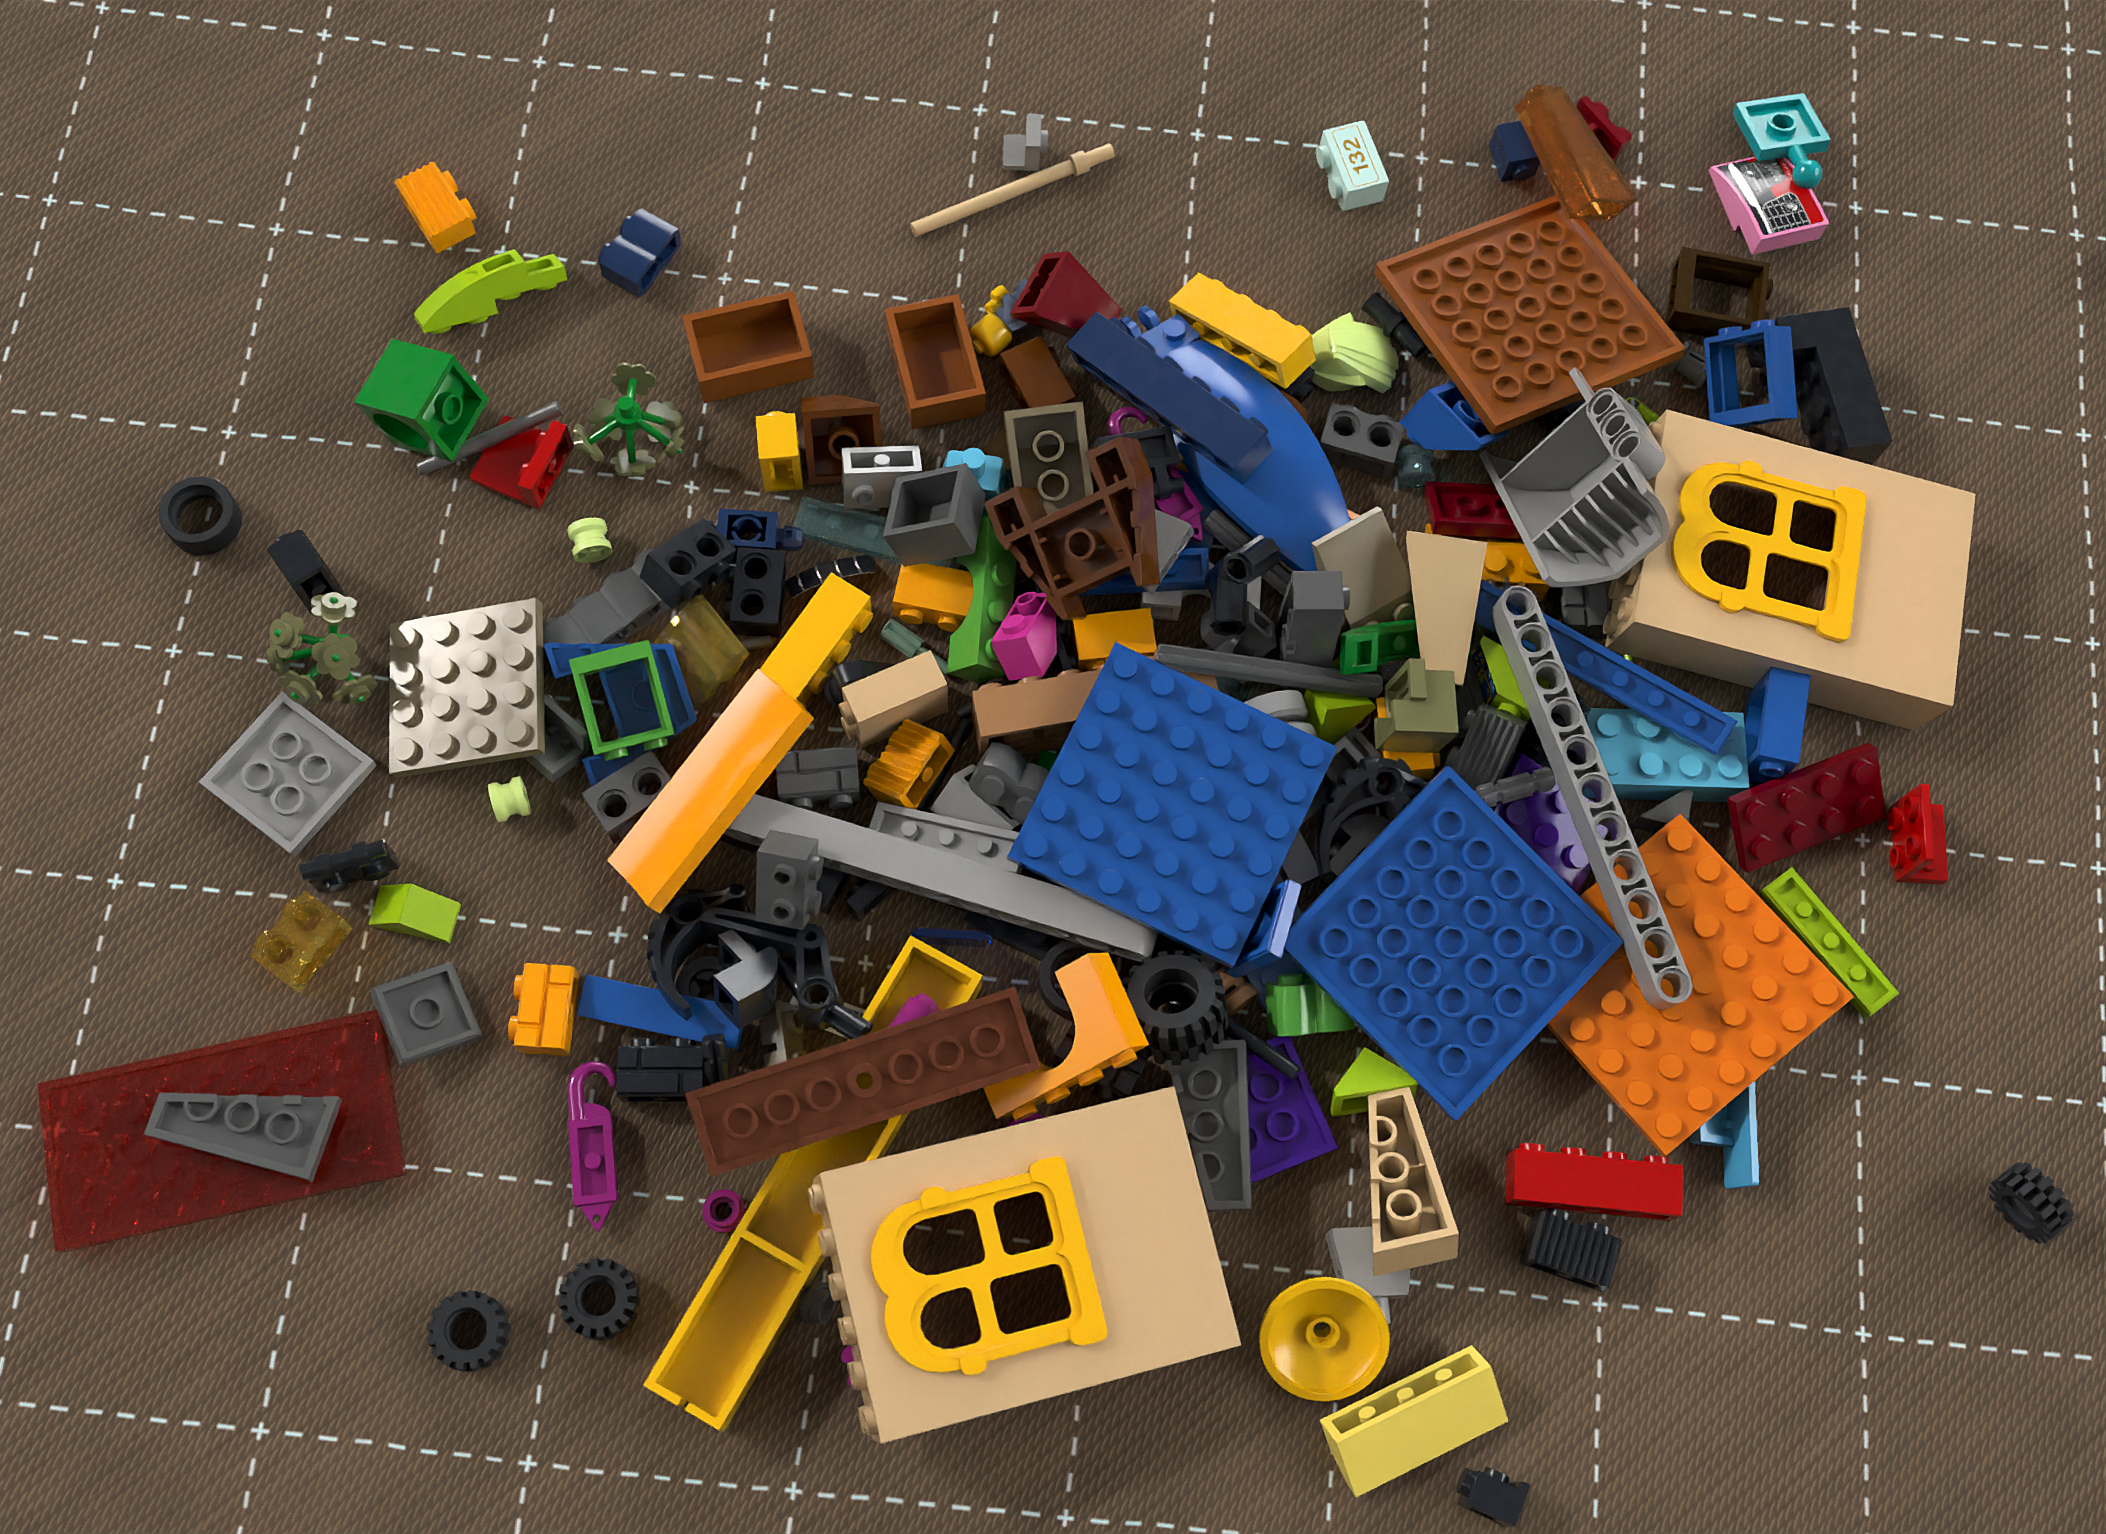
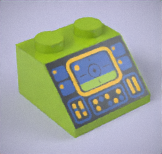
M1483 636L1471 657L1487 705L1528 722L1531 716L1503 646ZM1536 676L1539 686L1547 689L1549 681L1542 676Z

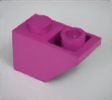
M1027 592L1018 596L991 641L1009 681L1030 676H1044L1057 653L1056 611L1045 599V593Z

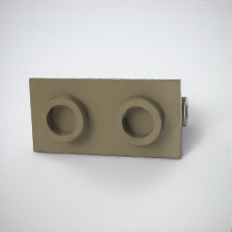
M777 1000L775 1006L758 1019L762 1046L777 1045V1051L764 1054L765 1067L806 1055L803 1050L801 1036L804 1024L801 1021L797 1006Z

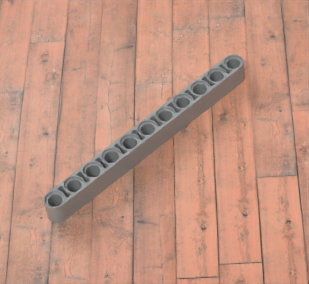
M1512 586L1506 589L1492 607V622L1617 933L1624 941L1622 945L1642 995L1653 1008L1659 1010L1671 1008L1685 1001L1692 992L1691 977L1537 599L1528 588ZM1506 603L1518 606L1521 615H1514L1509 612ZM1521 639L1532 642L1536 652H1529L1524 649ZM1536 676L1546 678L1550 683L1551 689L1547 690L1539 686ZM1551 713L1560 714L1565 720L1566 727L1556 725L1552 720ZM1572 750L1576 752L1580 757L1581 765L1573 764L1568 759L1566 751ZM1582 787L1589 788L1594 792L1596 803L1589 802L1584 798ZM1598 825L1605 826L1610 831L1611 841H1606L1600 837L1597 830ZM1613 863H1618L1624 867L1627 873L1626 880L1620 879L1615 875ZM1629 901L1635 902L1642 909V919L1636 918L1631 914L1628 906ZM1645 940L1652 941L1658 949L1657 958L1651 957L1646 952ZM1661 979H1666L1672 984L1674 989L1672 998L1666 996L1661 990Z
M757 794L753 795L723 833L731 838L759 847L770 830L819 839L818 856L823 857V866L1134 961L1142 962L1143 958L1152 956L1158 935L1157 932L1069 889Z

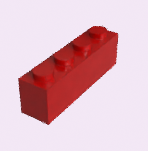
M1522 1143L1519 1144V1149L1516 1148L1506 1155L1505 1205L1542 1209L1556 1208L1563 1211L1672 1221L1683 1214V1165L1669 1164V1158L1664 1156H1644L1643 1161L1628 1160V1154L1623 1152H1602V1157L1587 1156L1586 1150L1582 1148L1565 1147L1561 1148V1153L1545 1151V1146L1541 1144Z

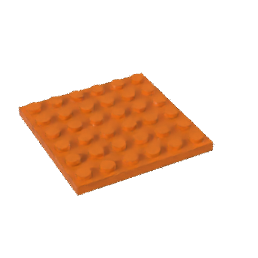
M1681 814L1677 815L1643 843L1638 850L1691 977L1692 992L1685 1001L1668 1009L1659 1010L1650 1006L1642 995L1624 947L1621 945L1546 1025L1664 1157L1854 997ZM1618 864L1613 868V871L1617 877L1626 880V870L1622 865ZM1596 882L1579 897L1618 935L1599 885ZM1629 901L1628 906L1631 914L1636 918L1642 919V909L1635 902ZM1645 940L1646 952L1651 957L1657 958L1658 949L1652 941ZM1661 979V990L1666 996L1672 998L1674 994L1672 984L1666 979Z

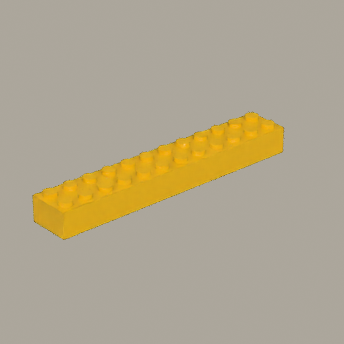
M910 935L862 1018L873 1025V1029L868 1034L888 1028L908 997H915L919 993L929 996L939 1006L940 1010L975 1000L983 985V975ZM860 1073L856 1078V1084L861 1089H868L873 1084V1078L869 1073ZM909 1112L780 1154L643 1386L681 1408L689 1401L685 1411L719 1431L725 1432L798 1306L802 1293L809 1287L825 1259L822 1256L818 1240V1231L824 1229L821 1213L813 1214L808 1196V1188L814 1185L813 1179L822 1172L883 1158Z

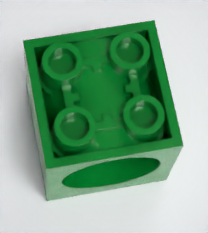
M392 339L354 403L393 445L453 462L489 398L454 355Z

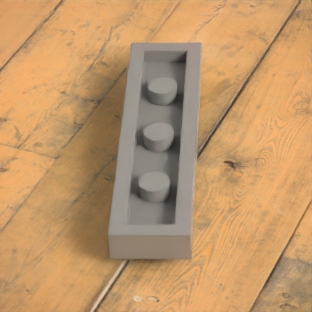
M877 802L869 829L1021 875L1023 867L1007 860V856L1019 832Z

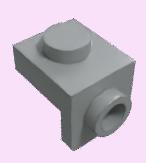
M1027 114L1026 135H1004L1003 169L1039 171L1040 153H1047L1048 130H1041V115Z

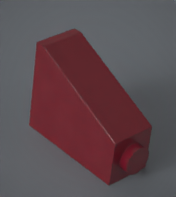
M1069 251L1042 255L1010 315L1014 319L1073 338L1096 311L1109 320L1111 317L1118 319L1122 309Z

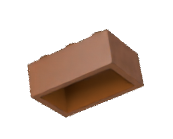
M794 290L682 315L704 403L815 378L812 354Z
M959 294L885 309L886 334L911 430L985 415L986 392Z

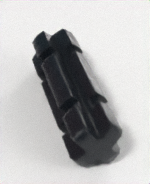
M720 1033L705 1035L702 1038L703 1057H705L704 1066L707 1086L730 1079L725 1037Z

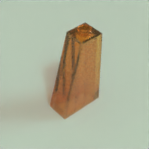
M1540 84L1529 89L1525 94V98L1514 108L1567 219L1612 220L1637 201L1635 193L1563 87Z

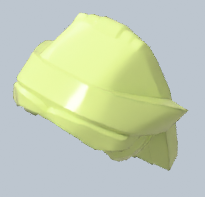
M1351 312L1335 319L1312 335L1316 358L1310 365L1315 370L1312 382L1324 390L1345 391L1353 387L1367 385L1376 391L1384 393L1391 387L1392 380L1396 379L1399 359L1396 349L1391 345L1390 338L1386 337L1383 330L1379 327L1355 322Z

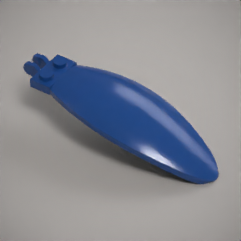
M1142 306L1138 309L1137 314L1141 324L1147 330L1143 334H1141L1138 325L1127 316L1121 318L1119 321L1127 328L1130 336L1135 339L1138 336L1146 339L1154 347L1155 353L1162 359L1166 356L1171 357L1182 367L1183 374L1190 379L1194 376L1199 377L1210 387L1211 394L1218 399L1222 396L1227 397L1239 408V414L1248 420L1251 417L1258 419L1268 429L1267 437L1273 450L1243 484L1236 481L1174 434L1173 436L1180 460L1209 496L1253 538L1259 535L1272 538L1280 548V560L1292 570L1317 571L1312 542L1350 522V518L1331 465L1318 440L1302 416L1266 378L1230 353L1201 340V335L1179 314L1160 323L1157 314L1150 307Z

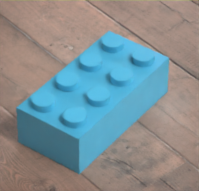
M1591 708L1590 713L1584 716L1618 799L1667 800L1684 789L1693 791L1692 801L1728 802L1727 797L1749 789L1743 713L1723 712L1738 722L1718 756L1712 755L1632 709ZM1576 753V763L1581 765L1580 757ZM1582 787V795L1586 798H1596L1592 790Z

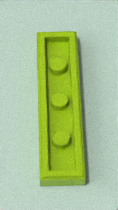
M1793 867L1758 893L1774 913L1854 996L1850 1003L1864 1019L1872 1016L1899 994Z

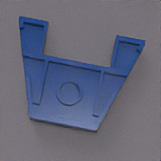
M549 642L544 644L554 677L557 680L573 675L569 663L570 659L629 644ZM650 644L674 730V736L667 738L669 742L697 721V717L673 645ZM644 661L598 672L620 738L661 728ZM643 744L627 748L628 756L610 761H605L603 755H594L582 759L591 787L648 752L644 750ZM659 748L652 749L651 751L654 753Z

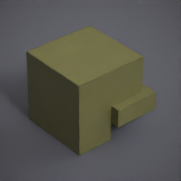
M1409 658L1384 686L1386 718L1374 719L1375 750L1438 753L1459 733L1454 671L1425 670V659Z

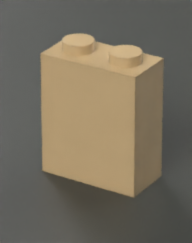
M931 650L842 687L844 702L838 704L843 716L840 719L848 738L856 737L862 749L890 737L902 725L904 719L920 724L948 712V684Z

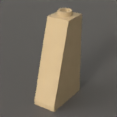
M1407 530L1406 544L1420 659H1425V670L1454 671L1455 686L1463 688L1488 542Z

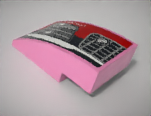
M1756 157L1712 166L1709 169L1734 232L1742 230L1752 255L1819 239L1829 224L1812 189L1800 188L1793 182L1792 172L1794 166L1785 157L1758 161Z

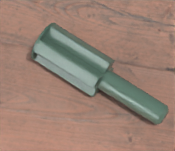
M893 618L885 624L879 638L909 658L929 651L924 647L925 640ZM932 652L941 672L946 676L950 675L947 673L948 663Z

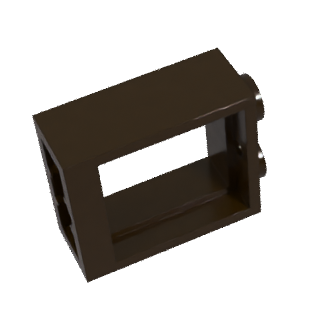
M1682 247L1671 269L1665 323L1673 331L1710 338L1719 336V329L1739 326L1742 327L1743 331L1751 329L1752 322L1769 320L1770 311L1765 310V306L1773 289V279L1769 278L1770 263ZM1694 278L1748 288L1745 319L1690 309Z

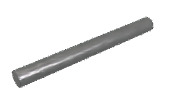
M556 400L465 440L453 462L429 456L418 461L417 467L423 476L563 415L562 407Z

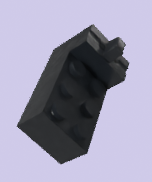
M1849 306L1777 317L1775 319V326L1791 327L1796 402L1801 414V429L1808 436L1811 449L1873 465L1893 441ZM1765 342L1747 345L1745 351L1750 367L1759 368L1762 386H1766L1768 382Z

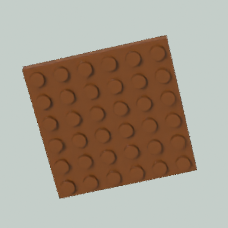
M1562 193L1384 260L1375 266L1374 275L1492 436L1583 399L1584 397L1569 374L1574 367L1582 373L1594 393H1596L1600 389L1610 388L1681 359L1686 349Z

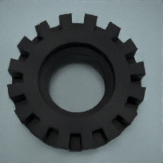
M2016 1162L1989 1185L1988 1190L1992 1192L1989 1195L1991 1200L1997 1202L1994 1205L1997 1211L2003 1212L2005 1214L2003 1218L2006 1222L2009 1223L2011 1221L2015 1225L2014 1229L2019 1234L2023 1231L2025 1238L2029 1240L2034 1239L2036 1243L2040 1244L2042 1242L2047 1243L2073 1221L2074 1213L2073 1210L2069 1209L2071 1204L2068 1199L2062 1198L2064 1192L2061 1188H2055L2052 1185L2054 1181L2049 1176L2044 1178L2042 1171L2037 1167L2032 1169L2029 1163L2025 1162L2022 1164L2021 1162Z
M592 1258L590 1262L584 1263L582 1261L577 1264V1269L573 1272L569 1271L565 1275L567 1280L559 1288L561 1299H558V1307L561 1308L562 1314L560 1315L563 1321L574 1332L593 1340H601V1338L611 1339L616 1337L618 1332L626 1331L629 1328L627 1325L630 1321L635 1320L637 1316L635 1312L637 1306L640 1307L641 1301L638 1297L640 1289L634 1280V1276L621 1264L607 1258L605 1260ZM598 1282L608 1283L613 1287L616 1294L614 1307L605 1315H590L583 1305V1297L586 1290Z

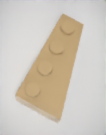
M1410 1087L1368 1095L1373 1277L1457 1258L1459 1233Z

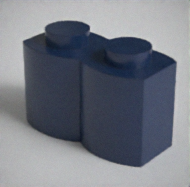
M642 208L636 211L633 216H627L621 224L620 235L611 243H606L599 253L598 261L602 277L641 297L651 287L660 270L669 263L681 245L679 229Z

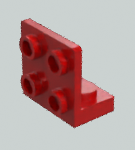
M503 416L498 426L514 418ZM552 420L547 431L534 427L484 449L470 474L471 481L540 510L574 447L567 425Z
M1920 783L1890 806L1891 808L1888 811L1887 827L1892 831L1893 846L1889 853V863L1895 872V882L1943 885L1948 881L1944 808L1940 804H1931L1929 784Z

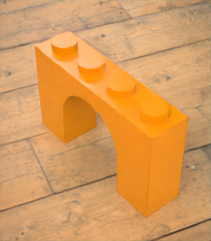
M1088 953L1055 972L1075 1021L1073 1047L1067 1058L1056 1068H1050L1039 1062L1041 1068L983 1087L996 1119L1013 1116L1016 1122L1032 1116L1038 1112L1036 1105L1044 1101L1047 1104H1052L1070 1095L1068 1088L1077 1083L1080 1086H1086L1104 1077L1101 1070L1113 1065L1114 1069L1135 1061L1137 1059L1135 1052L1149 1045L1109 953Z

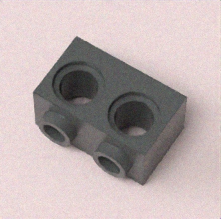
M1332 403L1319 444L1329 463L1388 480L1404 427L1392 417L1386 415L1375 416L1362 412L1352 405ZM1335 430H1344L1350 436H1341ZM1372 441H1381L1386 447H1378Z
M649 750L581 794L612 843L626 837L671 778L654 753ZM656 782L661 784L660 790L654 795L648 796L641 793L643 787L648 783ZM623 804L627 806L626 811L621 816L615 818L607 816L608 810L613 805Z

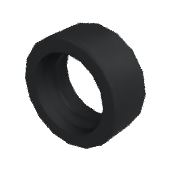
M204 476L188 477L175 483L164 494L159 505V522L167 536L184 552L195 555L214 554L226 548L237 537L242 525L241 510L228 488L216 479ZM200 498H214L218 500L223 507V513L219 522L212 529L199 534H187L180 529L178 525L179 516L189 503Z
M1063 940L1049 949L1041 962L1038 985L1041 998L1051 1011L1063 1018L1074 1020L1067 1000L1060 996L1054 986L1053 975L1058 964L1067 957L1107 952L1068 940Z

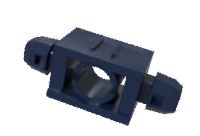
M719 508L718 524H714L713 521H707L736 548L732 561H736L738 547L769 550L783 548V551H798L803 548V530L786 525L784 529H781L778 512ZM746 532L757 534L751 540L740 539V536Z

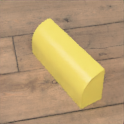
M1471 1345L1321 1419L1320 1422L1330 1450L1345 1481L1355 1497H1358L1508 1422V1418L1491 1366Z

